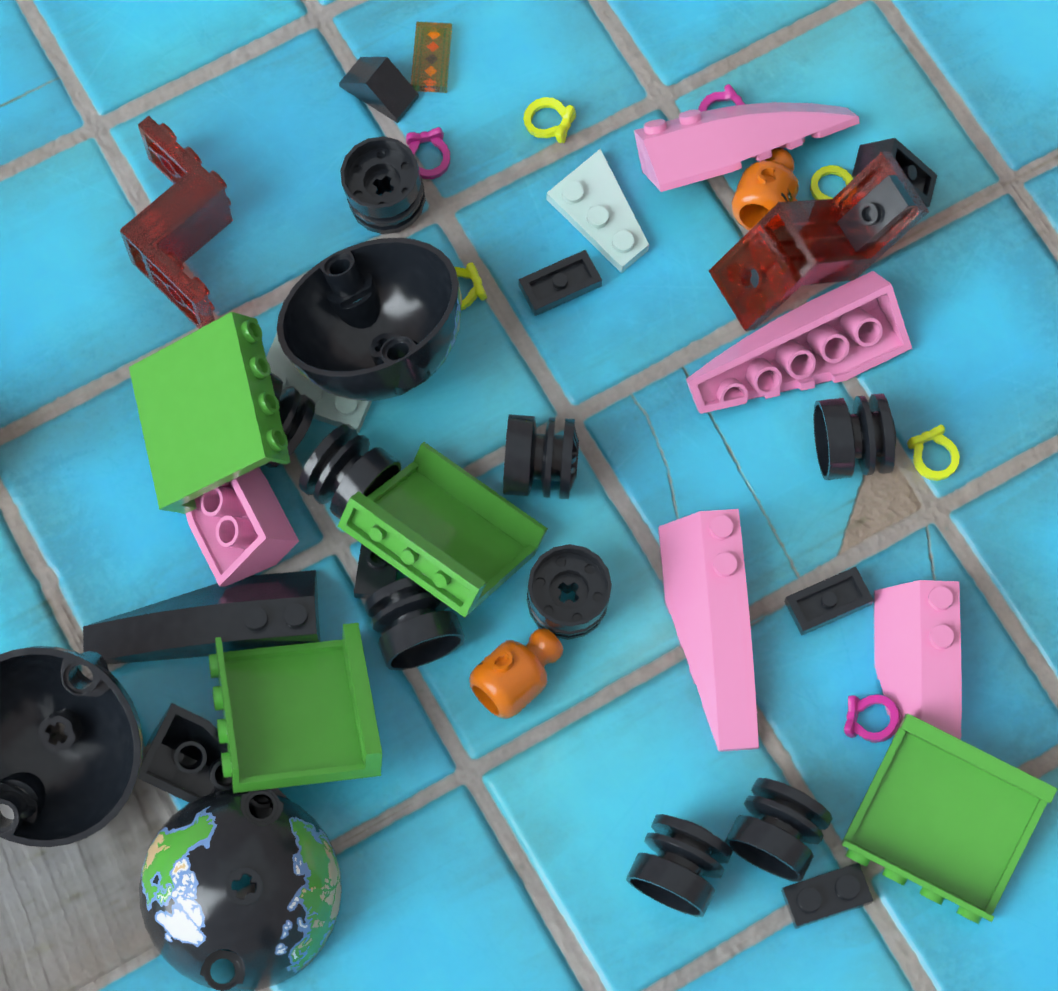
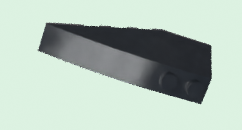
M316 570L252 575L226 587H221L216 583L83 626V652L99 653L108 665L205 657L209 654H216V637H221L223 652L320 642Z

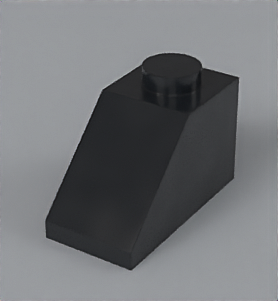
M896 138L859 146L851 177L870 192L888 175H897L916 206L930 207L937 174Z

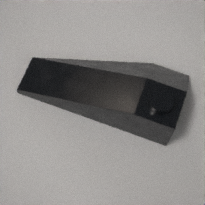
M171 703L143 751L138 779L189 803L206 794L224 789H233L232 778H224L221 753L228 752L227 743L219 744L218 730L209 720ZM278 788L270 789L275 794L287 798ZM257 796L250 801L249 810L254 817L264 819L271 814L272 805L267 798Z

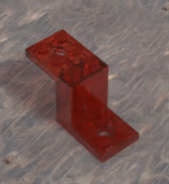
M147 116L138 124V128L148 159L173 185L119 231L131 263L200 329L215 321L213 315L215 307L208 299L210 291L206 285L196 276L193 279L188 277L183 272L185 269L183 263L233 221L229 208L231 201L225 193L227 185L220 175L213 170L208 172L201 166L202 161L199 156L188 146L185 149L176 142L177 138L173 131L165 123L158 125L150 116Z
M881 152L833 199L778 202L709 270V273L745 331L755 330L801 286L852 281L858 278L925 217L929 211L891 152ZM888 175H897L916 206L866 251L855 252L837 221ZM753 269L759 275V283L756 288L750 281Z

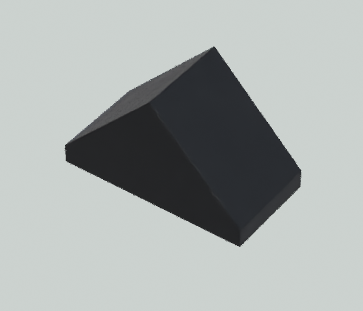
M360 57L339 82L341 88L396 123L400 121L419 97L417 91L388 57Z

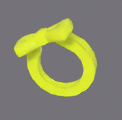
M543 97L529 104L524 112L523 120L527 131L537 138L556 137L559 143H565L571 123L576 118V110L572 105H568L565 108L559 100ZM553 108L560 114L562 121L558 126L538 129L532 124V118L540 109Z
M829 165L821 167L811 178L810 191L812 197L818 203L825 206V213L827 215L834 213L840 208L856 204L861 199L860 191L858 189L854 190L852 175L840 166ZM830 174L841 177L847 186L845 196L833 199L823 194L818 187L819 180L825 175Z
M473 262L468 263L466 268L454 267L457 277L471 279L473 282V288L470 289L468 295L462 300L461 310L469 307L477 297L481 301L487 299L482 279Z
M942 424L930 431L923 432L921 435L910 438L907 442L908 448L914 449L913 462L916 470L920 475L929 480L939 481L947 479L955 472L959 465L960 455L958 448L950 439L943 435L945 427ZM933 440L935 443L944 446L951 456L949 467L941 471L929 469L922 460L924 443Z

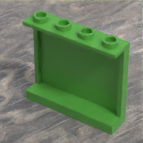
M230 312L129 367L159 510L186 514L197 509L195 498L270 461L281 464L291 462L287 449L288 440L283 432L279 415V402L275 396L271 381V368L263 347L262 330L256 318Z
M425 442L421 443L412 463L366 497L358 491L351 496L338 524L340 529L464 618L534 557L548 530L544 525Z
M359 623L343 624L342 640L223 652L221 637L215 638L216 654L208 655L210 677L218 678L219 686L213 687V700L215 711L223 710L224 719H217L219 744L227 743L228 752L221 753L224 778H232L233 793L381 776L382 748Z
M906 713L841 845L848 848L845 855L848 858L866 867L870 860L885 867L882 873L885 877L903 886L907 879L922 886L919 893L922 896L942 905L944 899L959 905L956 912L959 915L977 924L980 923L982 918L992 922L994 919L992 914L1047 803L1051 804L1058 789Z

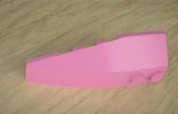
M772 102L736 105L702 112L700 110H688L680 113L679 118L670 121L663 119L649 121L644 124V128L634 130L642 172L660 192L734 172L742 169L741 161L748 158H756L757 161H763L772 157V149L779 147L791 150L802 146L806 136L811 135L813 138H823L857 125L860 122L859 116L847 107L814 103Z
M871 271L773 320L712 359L689 376L686 381L697 411L703 414L746 404L750 399L759 397L768 399L780 396L781 392L798 388L803 391L815 388V385L820 383L847 381L912 349V345L892 284L874 271Z
M260 467L195 498L197 509L186 513L189 527L218 585L221 587H226L277 565L299 542Z
M739 509L699 511L658 527L665 604L675 625L680 646L684 650L690 667L689 671L698 689L702 707L718 751L758 749L759 739L753 650Z
M918 580L875 590L874 668L877 679L880 680L883 695L896 704L900 711L901 722L905 714L908 713L961 740L962 670L959 581ZM885 706V709H886V712H887V716L889 715V717H890V719H891L890 711H889V709Z

